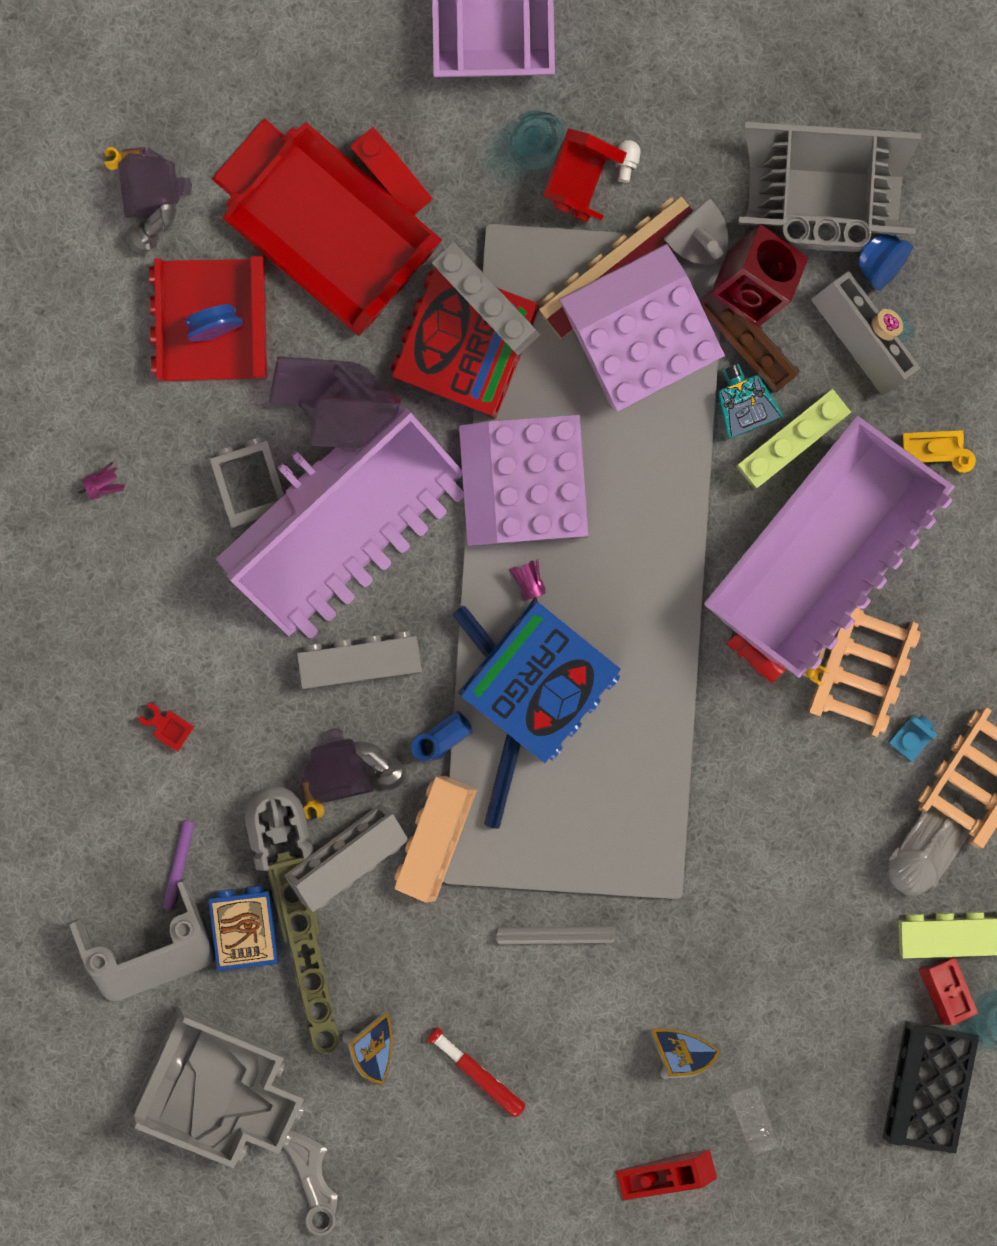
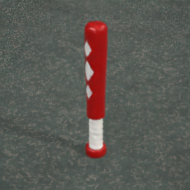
M437 1027L428 1036L427 1042L439 1046L456 1062V1066L466 1073L511 1116L518 1117L524 1111L525 1103L466 1052L463 1053L455 1047L454 1044L442 1035L443 1031Z

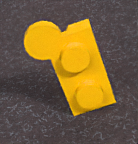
M963 430L902 433V448L922 463L951 462L952 467L960 473L969 472L975 466V455L970 450L963 449Z

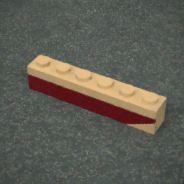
M682 196L676 201L672 197L658 208L661 213L654 219L647 216L635 226L637 232L630 238L623 235L611 245L614 250L606 257L602 254L595 257L587 264L590 269L582 276L578 272L564 282L567 288L558 295L553 291L540 301L543 306L539 309L540 315L560 340L564 339L574 330L559 299L664 244H668L664 238L693 212Z

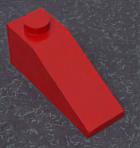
M371 127L350 146L352 152L381 186L413 215H416L433 200L374 127Z
M710 1149L684 1153L616 1171L623 1201L700 1189L717 1179Z

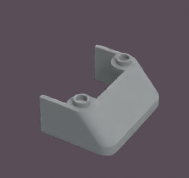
M187 878L179 881L177 885L188 912L180 914L172 920L169 931L173 944L117 964L115 956L109 948L104 946L92 948L81 918L69 924L85 968L106 999L119 1001L206 968L211 964L215 956V950Z

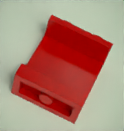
M568 128L542 197L553 201L552 207L566 213L572 210L571 216L585 222H588L589 218L602 221L604 215L588 208L605 161L610 160L623 164L627 152L589 133Z

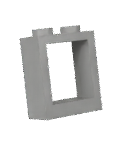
M261 438L244 442L245 448L233 451L232 447L218 450L215 452L216 457L210 459L227 516L233 529L256 522L277 501L236 514L221 467L222 464L263 451L278 500L286 494L270 443L268 441L262 442Z

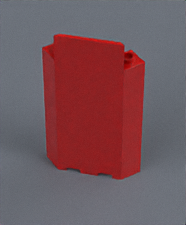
M266 119L262 120L212 179L231 196L226 203L229 209L222 219L358 336L373 324L381 314V311L399 294L409 282L411 276L420 266L424 265L442 241L438 235L307 122L298 129L292 127L284 135Z

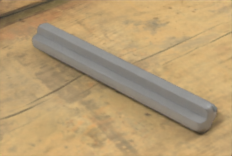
M612 926L503 927L496 930V942L498 944L613 943L615 941V929Z

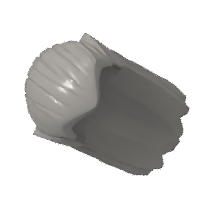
M950 803L965 813L964 807L960 803ZM933 806L928 811L922 812L901 846L889 858L888 876L892 885L898 891L908 896H919L928 890L935 889L940 877L968 838L969 830Z

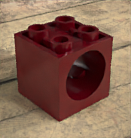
M760 224L728 250L710 295L756 327H760L791 303L809 258Z

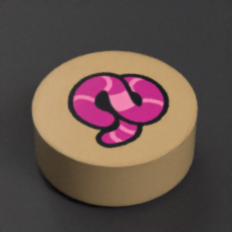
M883 309L873 317L872 327L880 338L891 341L902 333L903 322L900 316L893 310Z

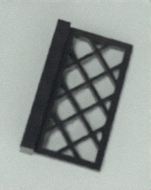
M905 1021L882 1137L890 1144L900 1146L903 1144L956 1154L979 1035ZM927 1033L937 1034L943 1042L941 1046L931 1053L925 1046ZM944 1036H950L952 1038L947 1041ZM959 1039L970 1040L968 1052L958 1058L951 1045ZM947 1049L954 1062L941 1070L933 1058ZM930 1061L937 1074L923 1082L919 1076L920 1067ZM958 1066L963 1073L962 1082L952 1088L945 1075ZM941 1078L949 1091L935 1100L927 1087ZM924 1090L932 1103L918 1112L913 1105L914 1097ZM953 1096L957 1102V1108L955 1112L946 1117L939 1104ZM936 1108L943 1120L929 1129L922 1116ZM918 1120L926 1132L917 1139L906 1138L908 1127ZM945 1125L951 1131L949 1145L939 1144L933 1135ZM929 1137L932 1142H928V1141H924V1140H926V1139Z

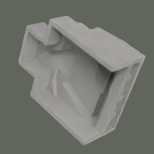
M177 1005L129 1111V1117L134 1129L234 1168L237 1161L241 1162L246 1154L248 1147L245 1144L246 1141L280 1154L282 1147L286 1148L292 1138L293 1131L290 1129L295 1119L299 1120L302 1116L305 1103H303L304 1098L300 1092L274 1082L275 1078H280L285 1066V1062H283L284 1057L280 1051L214 1024L211 1018Z

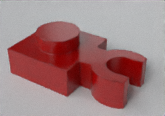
M148 703L147 707L154 711L153 719L147 720L145 717L140 716L138 720L145 726L154 725L157 727L153 736L179 752L195 726L171 710L168 711L166 716H163L156 704Z

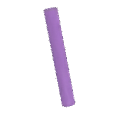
M183 820L162 906L164 909L174 910L179 891L177 883L182 878L195 822Z

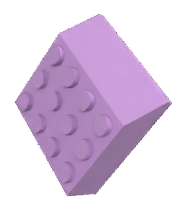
M432 0L434 77L555 75L554 0Z
M664 244L559 299L610 406L616 411L634 404L725 356L687 274L668 244Z
M580 415L490 421L459 426L468 546L588 537Z

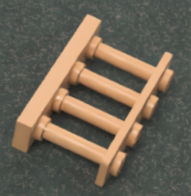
M857 607L850 615L854 619V623L847 630L840 628L834 636L838 639V642L829 650L823 666L830 671V674L824 671L821 672L819 681L825 684L823 686L816 685L807 712L821 717L823 711H833L871 725L869 735L878 737L879 732L884 733L890 720V716L886 715L890 704L895 705L900 688L896 687L900 675L905 677L911 660L907 659L910 647L915 648L917 646L921 631L917 630L918 623L910 622L908 628L904 629L868 616ZM861 625L902 640L897 658L854 643V639L850 638L853 627L858 628ZM852 654L893 669L887 686L843 671L844 667L839 666L843 655L848 656ZM841 682L882 697L877 714L833 699V695L829 694L832 684Z
M987 707L981 709L980 712L975 710L966 723L969 726L964 737L959 735L950 748L953 751L948 762L943 760L934 773L937 777L932 787L927 785L918 798V801L921 802L918 810L921 812H926L933 806L968 829V834L971 835L968 843L977 849L984 848L997 828V795L995 793L993 795L989 794L954 769L964 755L997 777V762L970 745L979 730L997 741V727L986 720L992 711ZM947 780L985 805L984 808L988 811L982 820L979 818L977 820L973 819L938 796Z

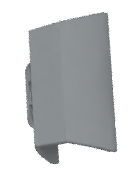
M745 122L744 131L750 160L749 208L745 217L739 216L738 224H761L763 226L782 227L781 239L797 249L859 252L870 240L871 233L915 236L916 228L904 227L899 222L902 176L914 150L921 140L922 133ZM793 225L799 226L803 231V236L799 239H794L789 236L787 228ZM823 227L829 228L833 233V239L829 241L822 240L818 235V229ZM853 229L859 230L863 234V241L859 243L851 241L848 237V232Z

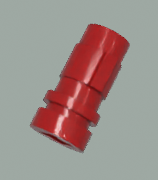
M737 633L726 643L733 651L736 649L738 651L737 655L740 658L743 656L770 684L778 679L786 670L784 667L769 660Z

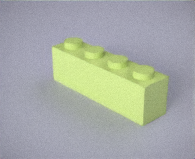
M832 389L736 467L755 490L848 416L851 411Z
M975 911L966 912V917L954 918V913L946 912L936 913V918L924 919V914H906V919L898 920L899 952L902 958L997 955V911L996 916L984 917V912Z

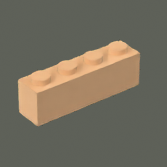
M447 776L435 777V780L429 783L426 790L427 802L416 817L417 829L414 836L409 838L405 847L407 855L404 864L398 867L395 874V880L397 881L395 890L425 903L436 901L477 789Z

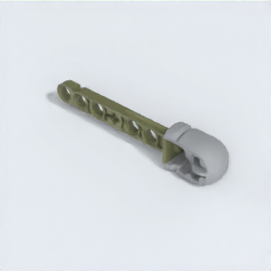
M268 787L255 793L248 802L245 811V824L250 846L256 852L253 858L256 870L268 871L283 941H289L305 1016L311 1023V1025H308L311 1042L318 1052L323 1054L331 1053L339 1044V1035L336 1022L332 1019L333 1009L316 934L320 933L316 911H310L299 899L289 902L284 898V890L290 886L284 875L314 853L312 844L307 841L310 833L305 811L300 799L292 791L283 787ZM286 806H289L290 814H287ZM258 813H261L263 821H268L269 830L265 831V826L259 821ZM287 815V820L294 825L296 832L294 840L296 846L300 849V854L290 856L289 851L277 853L278 858L276 860L267 862L269 853L263 844L261 834L265 832L266 836L272 838L274 844L287 841V834L291 830L290 826H285L283 817ZM297 914L304 915L307 919V925L301 931H295L290 926L292 917ZM306 944L308 948H313V952L309 953L310 963L314 964L317 962L318 966L307 967L300 971L299 967L306 966L303 956H297V952L302 950L301 945ZM309 973H316L320 977V984L315 989H308L304 986V977ZM316 1002H322L327 1007L326 1014L321 1018H314L310 1014V1008ZM329 1031L332 1033L333 1042L330 1046L321 1047L317 1044V1036L320 1032Z

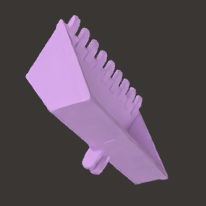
M392 396L322 461L318 460L312 467L295 451L292 454L293 460L299 466H302L306 472L297 479L293 472L282 463L278 469L292 484L286 490V494L216 558L227 572L229 580L288 636L299 628L308 638H313L318 630L308 618L318 611L326 621H331L336 616V612L327 601L334 594L345 604L353 601L355 596L345 584L355 577L363 587H368L373 582V578L363 567L373 560L382 570H386L391 565V560L382 550L390 542L400 553L407 551L410 544L400 533L410 526L419 536H423L428 531V527L418 516L428 508L436 518L441 519L447 511L437 499L445 491L456 502L464 498V491L455 483L463 476L460 467L408 409L405 410Z
M857 416L715 589L704 605L769 660L800 678L807 668L815 670L822 660L818 655L824 647L831 650L837 644L838 639L834 637L836 632L840 628L847 630L854 623V619L850 616L857 607L862 610L867 607L871 601L867 594L873 587L881 589L887 579L883 575L888 568L897 569L902 564L903 559L899 556L906 547L909 549L915 548L920 541L915 536L922 527L925 529L932 527L936 522V519L932 516L938 507L946 509L950 505L952 499L948 495L955 486Z

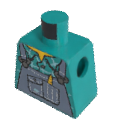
M739 364L722 370L729 387L719 390L717 395L728 440L783 417L782 412L758 375L745 380Z

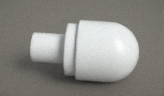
M625 140L618 146L619 149L627 152L623 164L615 162V167L619 169L618 181L629 183L631 171H636L639 165L641 150L636 142Z

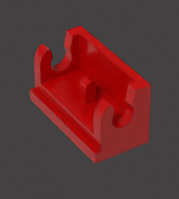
M956 958L941 959L937 964L919 968L942 1025L952 1026L978 1014Z

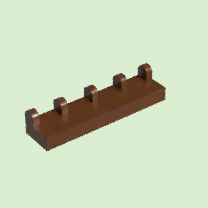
M711 289L699 299L706 316L776 394L799 374V368L787 359L782 353V349L772 342L761 326L756 327L711 296Z

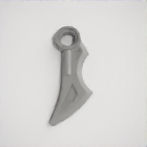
M293 1131L292 1138L284 1149L296 1167L311 1208L306 1216V1226L314 1235H327L332 1231L336 1223L335 1213L338 1201V1194L330 1189L322 1174V1161L327 1148L314 1139ZM322 1211L328 1214L330 1219L328 1226L317 1228L312 1222V1217L315 1213Z

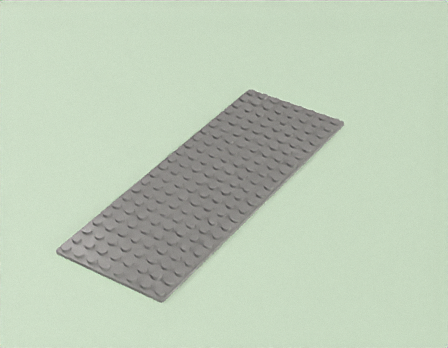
M489 224L485 232L483 273L497 288L534 301L541 308L543 306L540 301L553 291L558 295L567 288L564 282L577 272L582 276L590 269L587 265L599 254L606 257L614 250L611 247L614 242L623 235L630 238L635 233ZM673 251V254L687 274L698 299L702 298L714 286L722 264L705 265L694 263L682 258L677 252ZM538 312L533 327L540 336L522 352L497 418H492L474 409L473 424L490 421L580 415L588 537L468 546L466 530L461 606L467 607L494 643L497 644L534 599L523 600L521 588L509 569L513 570V567H518L523 574L522 566L524 564L529 566V562L534 561L536 566V560L539 559L540 578L544 583L546 593L537 597L538 602L621 669L618 673L620 678L610 690L605 689L599 696L601 701L597 708L590 714L586 712L580 720L582 725L572 737L567 736L561 743L563 748L554 760L548 759L544 763L524 746H520L499 829L485 826L484 821L507 733L458 694V691L486 658L459 625L454 713L460 711L467 718L472 726L473 734L451 748L449 778L477 789L449 864L444 882L454 885L680 899L683 895L718 360L634 404L616 411L610 406L575 332H571L564 339L560 340ZM708 318L709 323L719 342L720 331Z

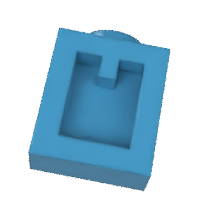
M922 714L919 718L911 715L890 739L889 743L913 762L931 739L934 740L937 736L932 730L935 725Z

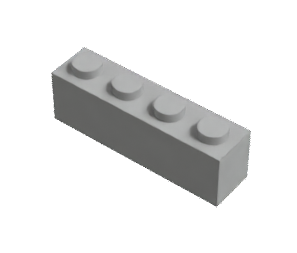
M455 242L432 262L517 355H520L540 336L538 331Z
M849 271L811 299L882 396L920 369V366L898 337L887 341L875 333L872 327V319L879 311Z
M405 631L393 633L392 640L381 641V635L364 637V644L352 645L350 639L333 642L334 648L322 650L321 644L303 646L304 652L297 653L302 689L423 672L418 636L411 637V632Z
M379 804L284 876L299 900L310 911L314 912L327 905L329 900L339 892L351 887L353 882L363 874L375 869L377 864L387 856L399 851L401 846L409 841L393 813L382 804Z

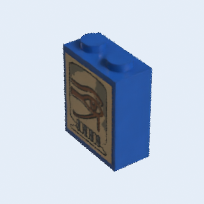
M263 885L245 887L246 893L234 894L233 889L215 891V897L209 898L217 971L278 964L279 953L271 890H263Z

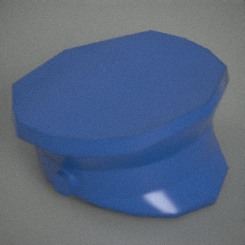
M895 234L894 236L879 235L872 238L863 247L859 256V266L864 274L863 277L870 280L872 287L879 291L895 278L907 262L913 249V245L910 242L899 240L900 238Z
M231 304L207 308L187 315L185 319L186 326H189L187 337L192 342L211 340L240 327L243 324V319L236 316V310Z

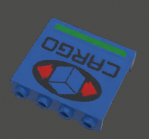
M533 599L458 691V694L542 762L546 763L548 759L552 761L559 755L563 748L561 743L567 736L572 737L582 725L580 720L586 712L590 714L597 708L601 701L599 696L605 689L610 690L620 678L618 673L621 669L538 601Z

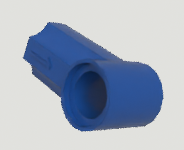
M457 711L427 733L418 735L412 742L413 755L421 761L439 760L448 750L473 734L472 726L467 718L460 711ZM428 740H431L434 745L433 752L430 755L425 750V744Z

